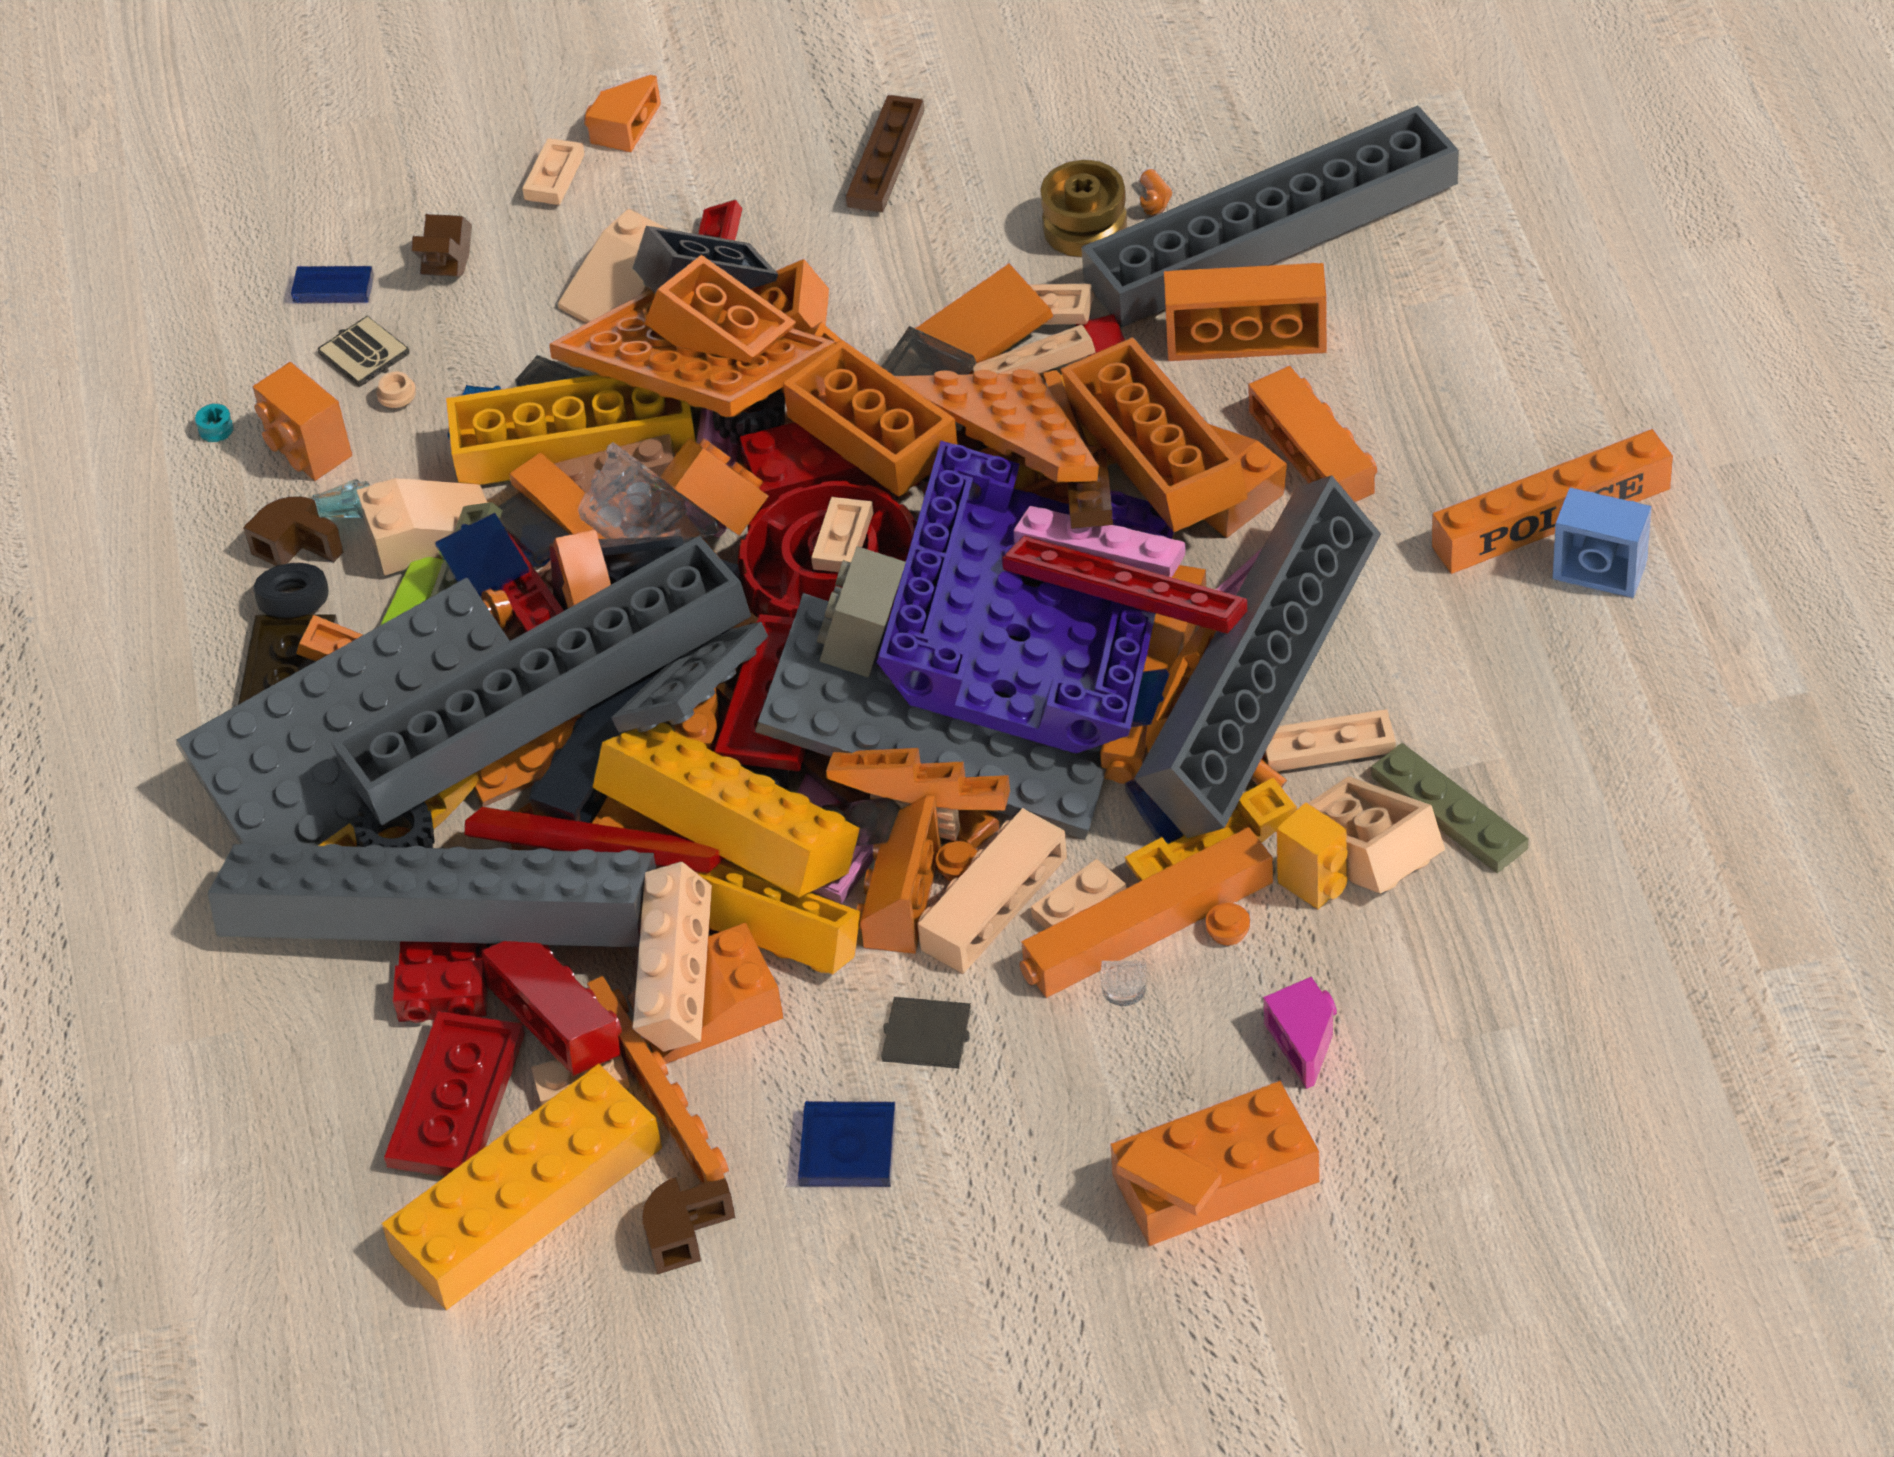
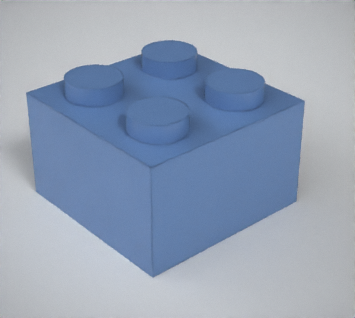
M1569 488L1555 523L1552 579L1634 598L1648 559L1652 506L1590 491Z

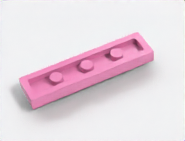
M1029 506L1013 530L1014 544L1022 536H1027L1169 577L1174 575L1185 556V542L1114 525L1071 529L1070 515Z

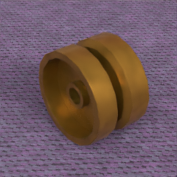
M1082 159L1070 161L1052 169L1043 179L1040 188L1043 232L1046 241L1056 251L1068 256L1082 257V246L1127 228L1125 185L1122 175L1112 166L1095 160Z

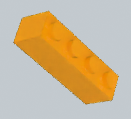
M721 861L710 873L696 872L712 885L709 930L721 932L746 922L758 947L773 952L777 957L793 959L809 965L813 970L821 973L834 974L855 957L860 918L859 910L810 892L798 898L752 872L725 861Z

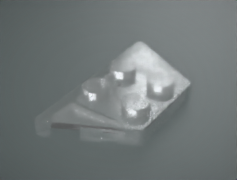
M614 442L608 445L606 449L608 458L602 470H596L591 480V488L584 494L578 507L580 519L594 530L596 529L606 539L683 537V544L699 535L701 538H705L720 531L717 519L683 496Z

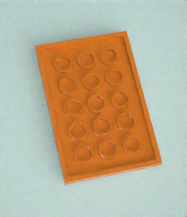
M651 289L549 343L551 358L568 363L571 367L596 372L601 377H611L626 382L632 387L645 388L657 392L659 396L672 397L687 402L688 405L693 407H703L718 412L719 415L724 417L737 416L742 410L752 404L765 400L768 395L782 388L783 382L835 345V341L792 329L752 363L678 347L644 324L655 296Z

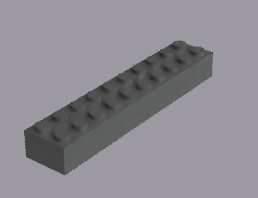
M1417 105L1082 246L1084 282L1092 285L1095 296L1110 314H1114L1121 328L1166 309L1164 271L1270 265L1457 185L1459 149Z
M1332 475L1297 487L1294 490L1236 595L1247 599V612L1228 634L1219 631L1215 632L1134 778L1187 839L1225 828L1381 536L1378 529Z
M699 535L330 741L344 775L380 824L383 825L751 617L741 582Z
M246 842L233 845L208 891V898L216 935L220 937L498 944L503 941L541 943L542 945L639 947L645 872L655 870L656 865L654 853H637L632 850L621 852H594L589 849L552 851L545 848L536 850L494 848L488 850L467 849L465 847H452L450 849L424 848L422 846L395 848L382 847L380 845L348 847L338 844L302 846L296 843L258 845L254 842Z

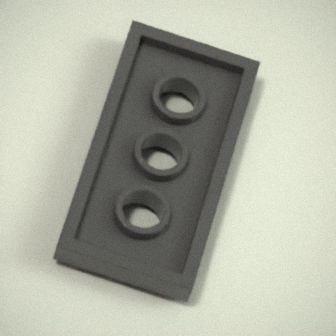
M762 622L726 630L670 662L611 717L618 732L637 729L638 732H645L656 727L661 722L670 721L672 725H675L694 715L693 709L699 703L711 698L716 693L714 688L719 683L732 678L736 674L735 668L740 663L751 659L757 654L756 648L768 637Z

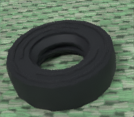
M287 563L275 566L264 571L257 577L254 584V595L259 610L266 615L277 618H293L307 615L319 609L326 602L329 594L328 583L323 570L307 563ZM291 588H302L293 592H281Z

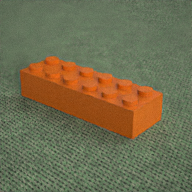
M1133 337L1061 369L1071 409L1100 444L1106 448L1109 455L1173 532L1190 527L1196 522L1248 500L1241 461Z

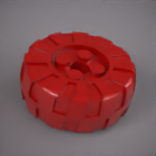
M826 481L819 485L806 488L801 486L778 496L779 499L766 509L762 508L748 524V533L745 540L741 539L738 551V566L742 588L750 613H753L757 618L759 614L795 618L803 593L829 601L835 586H838L835 583L839 572L813 569L811 559L831 497L872 501L873 515L862 548L906 562L917 521L904 504L899 505L892 499L891 494L870 485L849 484L848 481Z

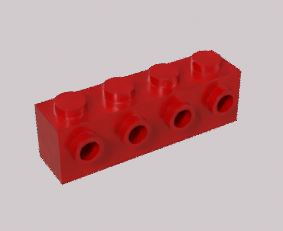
M503 941L482 950L486 985L573 1076L620 1055L618 1036L621 1035L622 1029L616 1014L612 1010L607 1011L598 1002L594 992L590 988H584L576 980L572 970L567 965L562 966L557 961L548 945L532 942Z

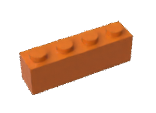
M1287 366L1248 384L1250 414L1308 483L1332 475L1354 502L1375 493L1377 466L1373 457L1368 452L1364 453L1355 443L1351 431L1347 427L1343 428L1337 422L1329 405L1325 402H1320L1313 393L1312 387L1306 378H1300L1291 366Z

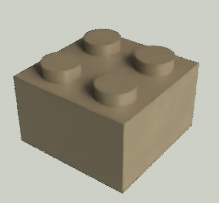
M856 546L851 562L842 561L835 583L838 586H835L834 591L831 593L824 615L827 618H824L817 638V643L824 645L820 662L869 677L906 562Z

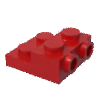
M400 941L399 965L395 966L393 1004L398 1021L420 1023L426 1020H435L438 1011L474 1017L487 1016L488 986L486 985L482 950L489 948L490 944Z

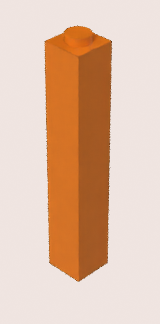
M1179 565L1172 578L1207 587L1206 569ZM1160 614L1155 615L1129 735L1103 744L1100 750L1101 767L1106 769L1104 779L1113 780L1121 784L1139 785L1134 778L1148 755L1146 733L1154 701L1168 671L1195 633L1197 625Z
M1248 827L1021 941L1023 960L1019 962L1020 970L1027 983L1031 986L1036 984L1044 996L1048 998L1205 918L1213 907L1222 903H1235L1272 884V855Z

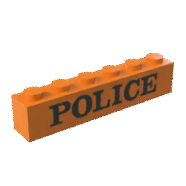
M1650 429L1432 513V548L1451 574L1554 535L1555 523L1569 488L1639 502L1670 490L1673 455L1654 430Z

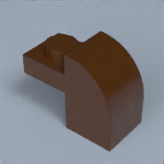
M425 214L424 235L413 236L411 251L421 259L420 275L461 277L463 275L469 257L472 224L465 217Z
M292 496L275 500L258 511L243 527L251 555L275 566L289 563L302 548L333 563L344 553L337 525L326 517H319L315 500L311 498Z
M674 1177L659 1185L650 1194L643 1208L642 1221L649 1252L657 1275L700 1262L701 1256L695 1230L736 1218L726 1178L713 1182H702L691 1189L681 1191L677 1178Z

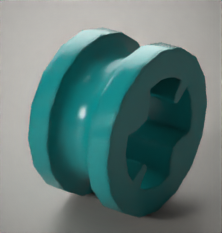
M208 404L200 408L195 415L199 436L207 442L223 441L233 432L234 427L229 409L222 404Z

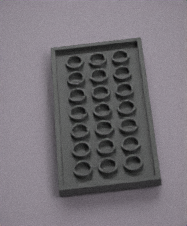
M465 578L176 739V745L240 844L246 842H254L258 845L296 843L302 846H318L349 823L355 827L354 819L355 815L359 816L358 809L362 805L368 807L344 775L330 741L510 641L469 579Z
M803 593L755 732L830 757L833 752L853 753L858 750L919 748L920 763L964 762L965 777L1008 775L1010 794L1005 810L994 811L1015 817L1024 808L1063 829L1065 834L1082 840L1086 839L1106 769L1101 767L1100 750L1102 745L1079 753H1072L909 705L877 663L889 621L886 623L869 677L820 662L824 645L817 643V638L823 620L827 618L824 615L829 601ZM999 691L994 692L996 695L1000 697L1010 698V696L1006 693Z

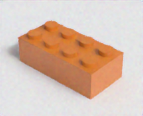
M1324 263L1164 271L1168 361L1327 353V302Z
M844 340L835 344L783 382L788 417L898 497L932 472L940 441L957 444L955 418Z
M1281 1081L1144 1131V1133L1221 1173V1184L1196 1216L1117 1174L1116 1164L1140 1133L1110 1144L1112 1175L1149 1246L1319 1182V1150Z

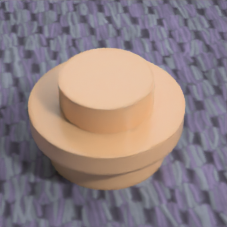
M395 371L385 374L379 380L376 394L378 401L382 405L389 408H399L409 404L415 398L416 388L414 382L405 373Z

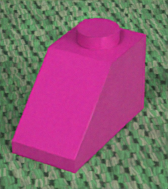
M1311 976L1263 997L1264 1024L1306 1089L1315 1086L1333 1037V1016L1337 1014L1336 1005L1327 990L1321 991Z

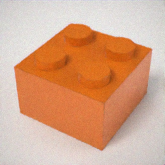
M291 361L252 386L257 401L254 408L264 426L265 431L262 432L265 443L272 451L276 452L279 450L285 455L296 471H304L316 481L353 456L339 401Z
M688 438L660 477L683 496L740 536L768 498V495L759 489L763 481L737 462L732 467L726 465L731 458L705 438L699 444Z

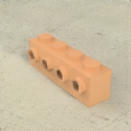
M683 862L645 872L633 1029L662 1051L701 1042L712 885Z

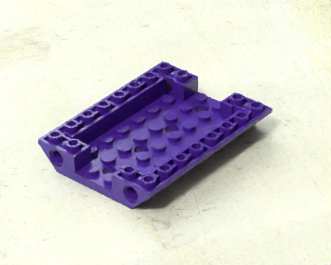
M940 441L877 663L911 706L1072 753H1079L1128 736L1156 613L1003 570L1002 557L1015 545L1013 530L1029 506L1070 515L1069 504L1045 498L1032 492L1015 489L1014 485L1020 466L1019 463L968 449L962 445ZM1110 490L1114 526H1121L1172 539L1174 532L1148 501L1125 495L1119 491ZM1023 581L1031 582L1037 587L1028 586ZM1009 636H1017L1024 641H1015L1011 639ZM999 691L1006 693L1010 696V698L1000 697L996 695L994 692Z

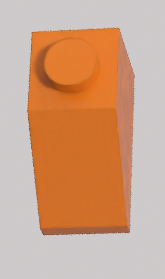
M647 75L600 92L593 105L588 106L584 116V124L588 127L591 144L627 152L633 151L661 105L657 76Z

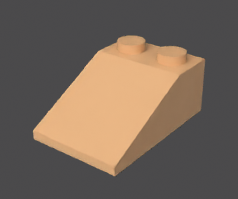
M627 209L603 230L559 300V309L584 323H588L650 290L634 271L633 265L646 225L667 228L631 209Z
M394 478L356 490L368 533L385 576L408 569L411 562L426 557L444 558L463 506L487 503L481 486L478 484Z
M1348 776L1308 803L1346 828V850L1348 854L1345 861L1347 862V879L1356 885L1381 894L1394 888L1398 881L1414 870L1425 867L1430 862V859L1445 850L1432 805Z

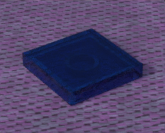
M805 1101L798 1170L799 1186L891 1187L896 1123L895 1102Z

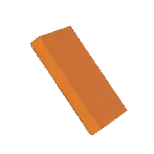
M1009 263L914 329V332L946 371H952L958 375H971L973 373L972 365L1000 355L1054 316L1049 306Z

